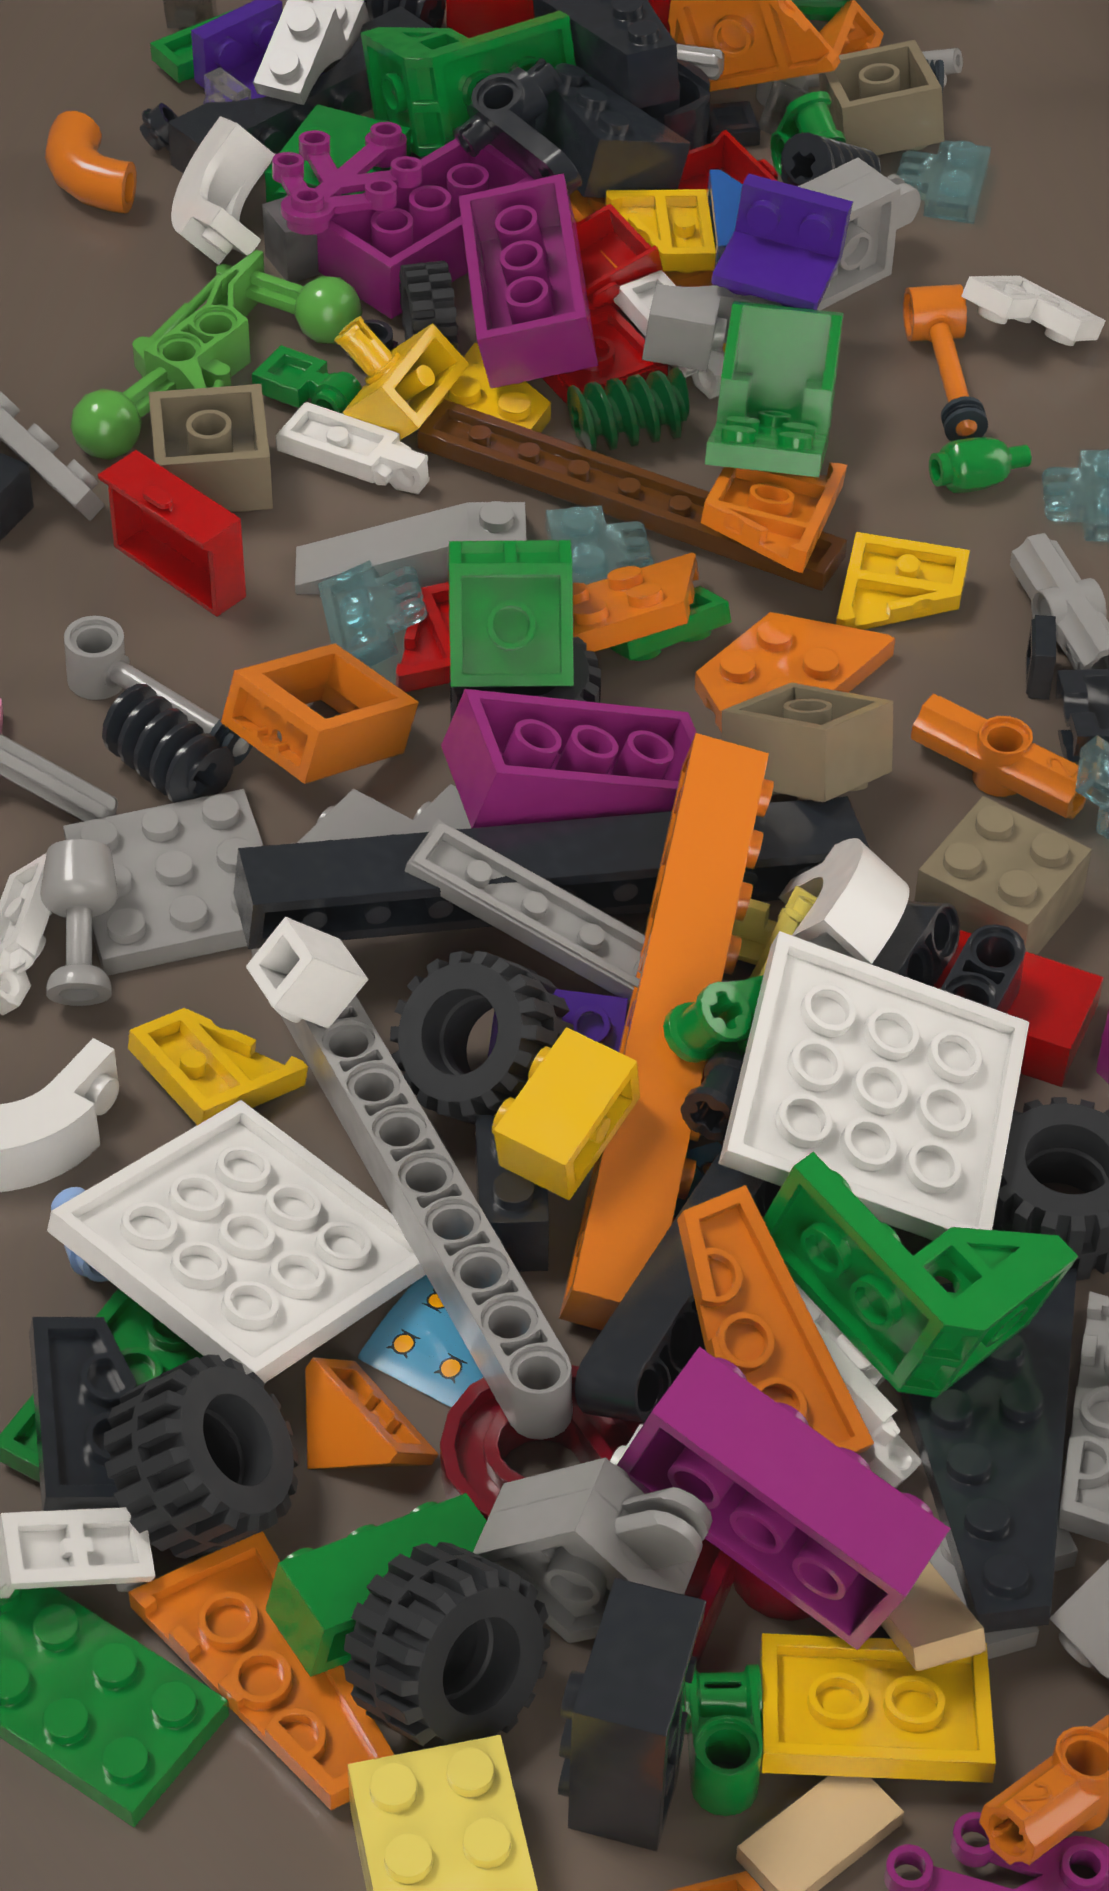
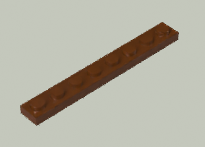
M445 399L417 431L419 449L823 591L846 557L847 540L822 531L804 572L793 571L702 524L701 518L704 503L710 493L709 491Z

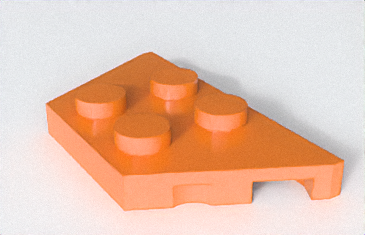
M671 0L668 23L670 25V35L675 43L719 49L724 53L723 74L720 75L719 79H709L710 92L835 71L841 63L839 55L792 0Z
M829 463L827 475H820L819 477L723 467L705 500L701 523L793 571L803 573L843 487L847 465Z
M692 552L642 568L636 566L620 567L609 572L606 579L587 585L578 582L573 583V637H579L587 644L586 651L596 652L687 624L690 616L689 605L693 603L695 596L693 581L699 580L696 555Z
M769 612L696 671L695 690L705 707L714 712L716 716L715 723L722 733V710L788 683L849 693L893 656L895 638L889 634Z

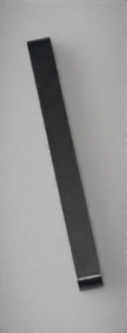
M908 901L895 930L871 965L934 987L958 946L960 922L955 907L950 903ZM722 1149L720 1150L583 1358L577 1370L575 1380V1397L583 1413L645 1423L650 1413L699 1346L705 1350L677 1222L680 1214L686 1209L746 1185L762 1218H764L782 1186L720 1165L719 1160Z

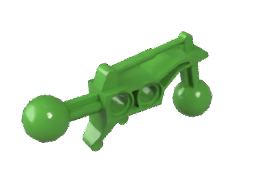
M259 250L253 251L234 266L228 264L218 265L216 267V276L189 303H184L150 337L142 336L133 341L134 366L143 377L123 393L103 388L85 394L74 407L70 428L76 444L91 457L111 460L123 456L139 440L142 423L141 417L150 411L149 392L231 386V377L251 363L249 324L246 316L258 303L295 314L303 334L316 343L335 345L334 339L341 330L355 318L362 316V304L355 288L340 277L321 276L302 286L266 274L264 272V255ZM207 300V303L198 309Z

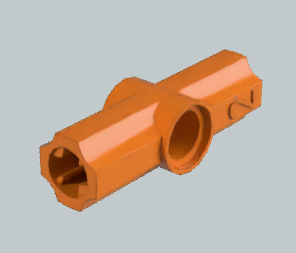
M933 693L922 705L920 713L912 725L911 740L972 770L973 782L977 788L986 794L1007 797L1018 793L1065 818L1073 820L1082 810L1089 793L1093 789L1095 773L1033 743V732L1020 719L1011 716H996L987 720Z
M1109 1714L1091 1727L1079 1726L1063 1731L1057 1738L1052 1756L984 1805L979 1823L989 1838L990 1849L1009 1865H1012L1014 1862H1023L1030 1865L1072 1832L1092 1831L1100 1827L1107 1819L1109 1814Z

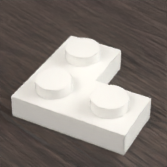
M969 276L961 297L978 305L976 312L985 319L999 324H1006L1008 319H1015L1024 323H1031L1034 320L1047 327L1044 333L1047 337L1068 346H1074L1076 341L1097 340L1106 321L1021 276Z

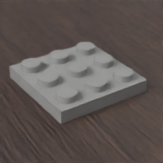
M244 789L63 826L65 840H94L106 844L111 849L118 891L117 900L108 912L92 918L93 940L102 970L108 976L247 946L233 894L238 848L263 846Z

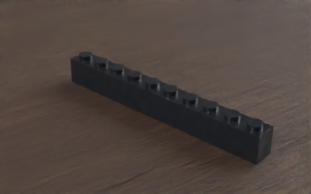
M848 796L835 797L826 802L798 800L769 803L764 818L756 816L754 830L763 832V841L755 867L753 869L745 868L743 882L753 884L751 899L761 902L781 900L779 896L790 880L823 863L834 845L847 839L857 838L870 849ZM672 811L456 830L607 915L612 916L650 912ZM429 832L238 848L233 894L248 949L261 948L285 917L339 938L341 941L493 926L441 897L439 887L405 872L407 862ZM505 876L491 879L488 884L513 883L517 881Z

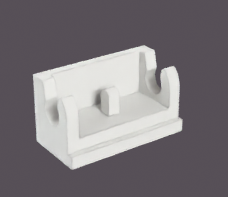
M126 1507L1 1513L0 1599L9 1598L15 1589L116 1584L119 1592H128L141 1586L144 1582H151L155 1577L148 1531L138 1533L129 1522L131 1515Z

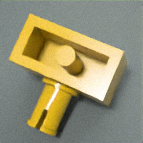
M361 316L351 321L334 339L336 344L340 345L367 374L365 378L366 384L343 413L347 416L400 433V440L421 427L469 365L465 358L433 323L394 348L392 352L364 323V319Z
M566 1027L552 1048L545 1046L536 1055L529 1070L528 1082L516 1099L512 1097L506 1099L495 1115L492 1124V1134L495 1137L499 1166L570 1200L640 1098L637 1061Z

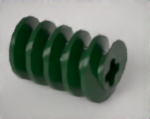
M678 367L671 369L667 377L661 371H654L649 373L646 381L639 374L629 376L625 385L618 378L607 380L604 390L595 381L587 383L582 393L575 385L568 387L567 391L569 417L578 440L583 441L586 449L596 452L599 436L604 437L610 450H616L619 433L622 432L625 433L631 447L639 445L640 429H646L652 443L659 442L662 425H667L673 439L681 438L682 423L687 421L690 402L687 383L682 371Z

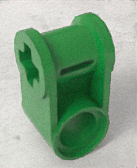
M816 91L805 94L792 101L786 107V113L770 140L773 165L780 177L782 171L781 153L786 140L794 135L809 132L846 143L844 133L836 129L829 108L832 100L828 92Z
M764 975L740 981L709 984L698 994L696 1002L683 1003L671 1009L665 1016L663 1024L664 1037L670 1049L681 1059L694 1063L709 1061L715 1053L721 1051H733L745 1055Z
M746 1664L743 1672L698 1673L695 1668L692 1684L687 1682L684 1684L682 1711L688 1712L685 1734H687L690 1787L693 1798L701 1808L712 1814L721 1816L740 1814L751 1807L757 1798L763 1749L759 1664ZM728 1762L737 1765L738 1768L724 1769L714 1764Z

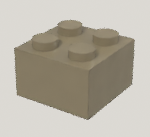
M916 40L839 55L841 63L835 71L819 73L820 91L829 93L832 100L829 108L836 129L844 133L847 144L871 150L879 156L902 150L918 151L926 148L928 145L945 142L942 87Z
M261 384L149 392L154 458L157 464L230 512L273 509L270 452Z
M788 683L722 710V740L769 753L764 778L774 781L772 796L782 793L797 796V801L813 800L826 802L848 791L866 789L868 782L892 772L893 701L797 683Z
M982 796L918 870L914 901L950 903L958 913L960 930L973 933L985 925L998 924L1007 926L1021 936L1027 952L1038 955L1082 901L1092 849Z

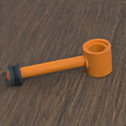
M955 284L907 287L903 300L905 334L908 341L928 340L932 342L948 401L941 412V421L947 439L955 441L983 437L988 429L985 409L980 400L969 397L953 340L963 338L966 332L967 306L966 299L961 297L964 291L963 286Z

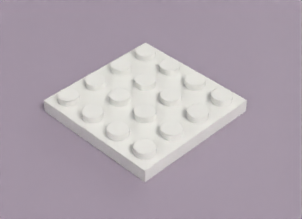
M779 931L770 947L719 1164L782 1186L793 1166L814 1152L831 1170L839 1173L847 1181L852 1193L880 1222L933 1241L951 1227L992 1230L1029 1022Z
M242 1100L53 1209L47 1229L51 1235L203 1356L208 1354L219 1355L222 1361L231 1358L240 1362L246 1374L254 1372L264 1383L426 1275L392 1213Z

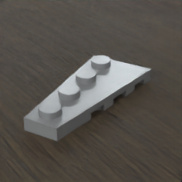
M1090 1291L1078 1387H1076L1071 1438H1069L1060 1503L1059 1528L1109 1544V1297Z

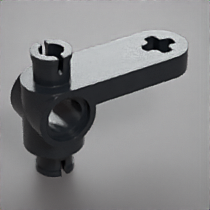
M540 58L528 71L515 67L508 73L493 74L481 80L472 92V103L467 106L470 119L453 130L460 146L467 153L469 152L472 157H476L482 149L491 144L534 179L564 173L569 196L582 186L581 176L571 160L563 151L535 130V119L549 107L546 96L562 86V81L550 63L546 64L545 59Z

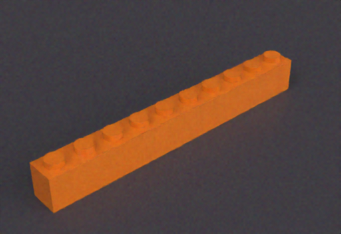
M695 733L683 763L645 930V940L640 953L639 971H637L635 976L640 981L638 988L634 986L619 1047V1053L637 1061L640 1098L593 1165L559 1316L561 1320L602 1330L676 1219L674 1211L677 1198L686 1200L695 1173L696 1160L686 1158L689 1140L698 1142L701 1134L688 1127L682 1118L680 1108L689 1091L700 1087L704 1081V1069L708 1061L694 1063L687 1062L678 1057L670 1049L664 1037L663 1024L665 1016L671 1009L683 1003L696 1002L697 996L703 988L715 982H722L723 974L732 975L735 969L742 937L732 935L734 921L744 920L753 889V884L743 882L746 867L750 869L755 867L763 841V832L754 830L756 816L764 818L774 787V781L764 778L769 753Z

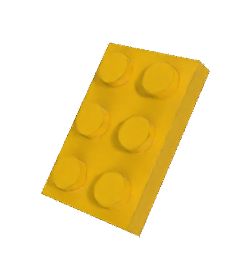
M762 1633L760 1649L762 1773L993 1783L996 1758L987 1643L986 1651L980 1654L916 1671L892 1639L868 1638L856 1650L838 1636Z

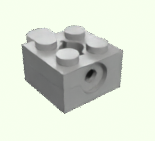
M860 158L847 162L798 186L853 201L843 255L817 310H822L892 274L896 230L911 223L920 207L921 197L915 187L905 183L896 174L888 177L883 176Z
M605 1457L503 1483L473 1553L521 1575L522 1579L530 1582L538 1591L536 1599L545 1603L549 1616L545 1622L568 1643L596 1638L615 1577L684 1595L702 1550V1540L705 1539L713 1520L711 1512L706 1505L697 1497L682 1489L672 1487L644 1494L630 1481L628 1474L622 1468L611 1463Z

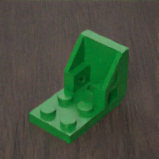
M556 11L472 38H467L451 28L377 27L361 32L374 118L410 128L411 152L419 157H425L456 139L453 130L470 119L467 106L472 103L471 98L474 88L484 78L497 73H508L515 67L528 71L540 58L545 59L546 64L550 63L553 68H556V65L560 63L576 66L569 15L562 11Z
M738 301L732 303L721 375L717 421L707 441L705 465L811 477L820 476L829 442L844 313Z
M571 540L449 541L447 565L449 580L451 688L573 687Z
M814 1152L793 1166L763 1218L793 1281L897 1392L934 1398L941 1395L1026 1327L1078 1258V1255L1058 1235L961 1227L949 1228L913 1256L902 1245L896 1232L887 1224L880 1222L852 1193L847 1181L839 1173L831 1170ZM941 1276L947 1278L953 1284L955 1293L947 1292L934 1277Z

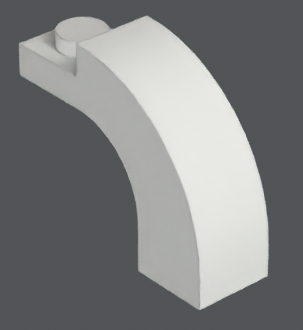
M220 116L194 153L177 187L171 211V221L175 231L218 265H220L231 249L246 256L251 254L261 239L239 222L240 214L250 191L269 166L275 154L238 123Z
M852 838L834 845L823 863L791 879L779 896L787 904L795 886H799L817 897L815 903L792 936L872 964L892 935L904 913L909 898V886L860 839Z
M92 1038L45 1088L25 1099L0 1104V1192L31 1187L62 1175L89 1157L100 1146L97 1115L105 1114L112 1107L120 1087L113 1048Z

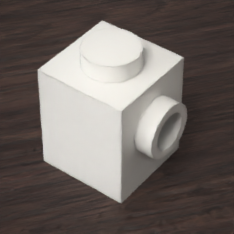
M288 917L281 921L246 965V968L268 999L270 1005L281 1016L295 1023L304 1019L328 1029L369 980L339 938Z

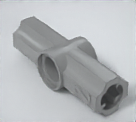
M1045 533L1027 537L1023 544L1012 551L1010 567L1031 599L1033 619L1035 615L1056 616V641L1075 670L1109 669V622L1106 619L1105 598L1099 584L1092 578L1081 580L1058 542L1050 540Z

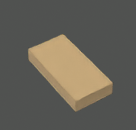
M928 1562L906 1598L881 1624L916 1671L925 1670L986 1651L984 1627L930 1562Z
M827 1776L738 1845L736 1860L765 1891H819L900 1827L904 1811L872 1778Z

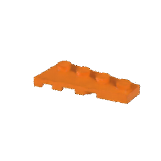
M744 1185L684 1210L678 1217L677 1222L706 1352L713 1357L726 1359L736 1365L743 1372L749 1383L775 1402L788 1404L798 1410L806 1418L811 1428L837 1447L850 1449L857 1454L867 1451L874 1444V1441L747 1186Z

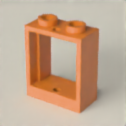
M334 643L234 670L221 723L302 783L306 784L403 754L419 702ZM322 700L341 715L325 719L305 704ZM278 731L282 735V741H280L278 738Z

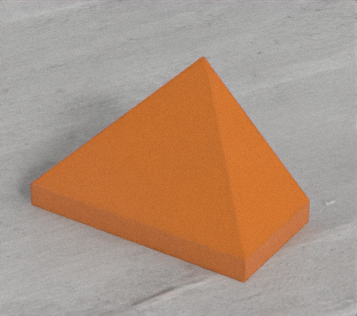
M855 0L848 1L819 32L838 55L879 47L884 35L881 29Z
M316 1357L311 1359L305 1368L307 1469L432 1465L439 1455L437 1451L356 1361Z

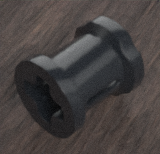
M733 1051L715 1053L705 1065L704 1081L700 1087L689 1091L681 1105L680 1111L685 1123L691 1130L701 1134L706 1139L715 1141L725 1139L744 1055Z

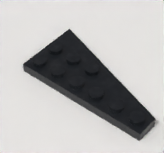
M1071 1268L1067 1271L1026 1327L937 1398L900 1392L939 1519L951 1528L945 1538L967 1608L984 1627V1633L1049 1625L1077 1268ZM952 1283L940 1284L947 1292L955 1293Z

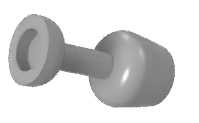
M70 839L59 841L47 849L40 895L43 904L49 911L66 918V965L59 967L50 975L46 986V996L51 1001L63 1005L87 1006L99 1004L111 997L112 987L108 975L99 967L92 965V918L108 912L117 900L118 891L112 853L106 844L94 840Z

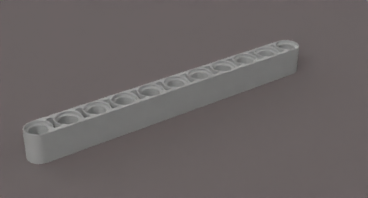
M260 948L251 949L252 958ZM357 996L352 999L329 1029L304 1019L295 1023L281 1016L510 1425L517 1433L531 1439L543 1440L553 1438L564 1432L571 1423L573 1414L572 1367L569 1357Z

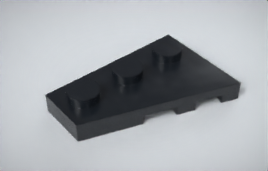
M32 1317L29 1339L42 1511L120 1508L113 1494L117 1492L114 1479L108 1478L105 1462L110 1460V1453L104 1448V1433L112 1429L107 1420L112 1408L119 1405V1398L127 1391L137 1387V1383L104 1317Z

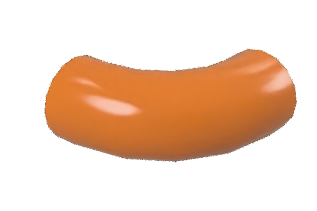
M65 111L59 114L49 129L45 152L46 163L57 185L82 204L111 212L129 213L136 193L137 172L135 164L131 161L103 156L97 152L101 144L102 134L100 127L88 115L78 111Z

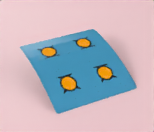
M427 1275L414 1282L402 1295L358 1355L359 1360L449 1407L456 1403L469 1385L483 1378L481 1371Z

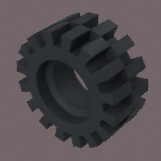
M446 261L401 265L399 290L401 293L400 305L403 312L402 323L405 328V341L433 323L457 350L456 307H454L455 296L454 289L451 287L452 278L449 273L448 264Z

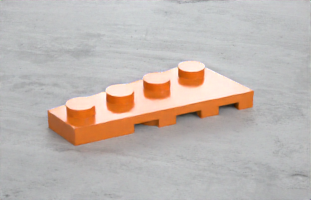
M263 1531L128 1591L130 1607L213 1691L228 1700L229 1708L330 1810L350 1802L348 1764L395 1755L375 1720L366 1715L367 1710L358 1706L351 1696L354 1685L346 1681L343 1666L340 1665L310 1677L265 1609L277 1565L281 1561Z

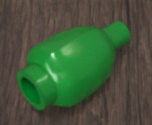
M993 437L955 440L945 444L940 452L931 454L929 458V474L933 484L937 487L946 486L952 493L957 494L974 492L999 484L1008 477L1011 469L1029 467L1032 456L1028 445L1008 447L1004 442Z

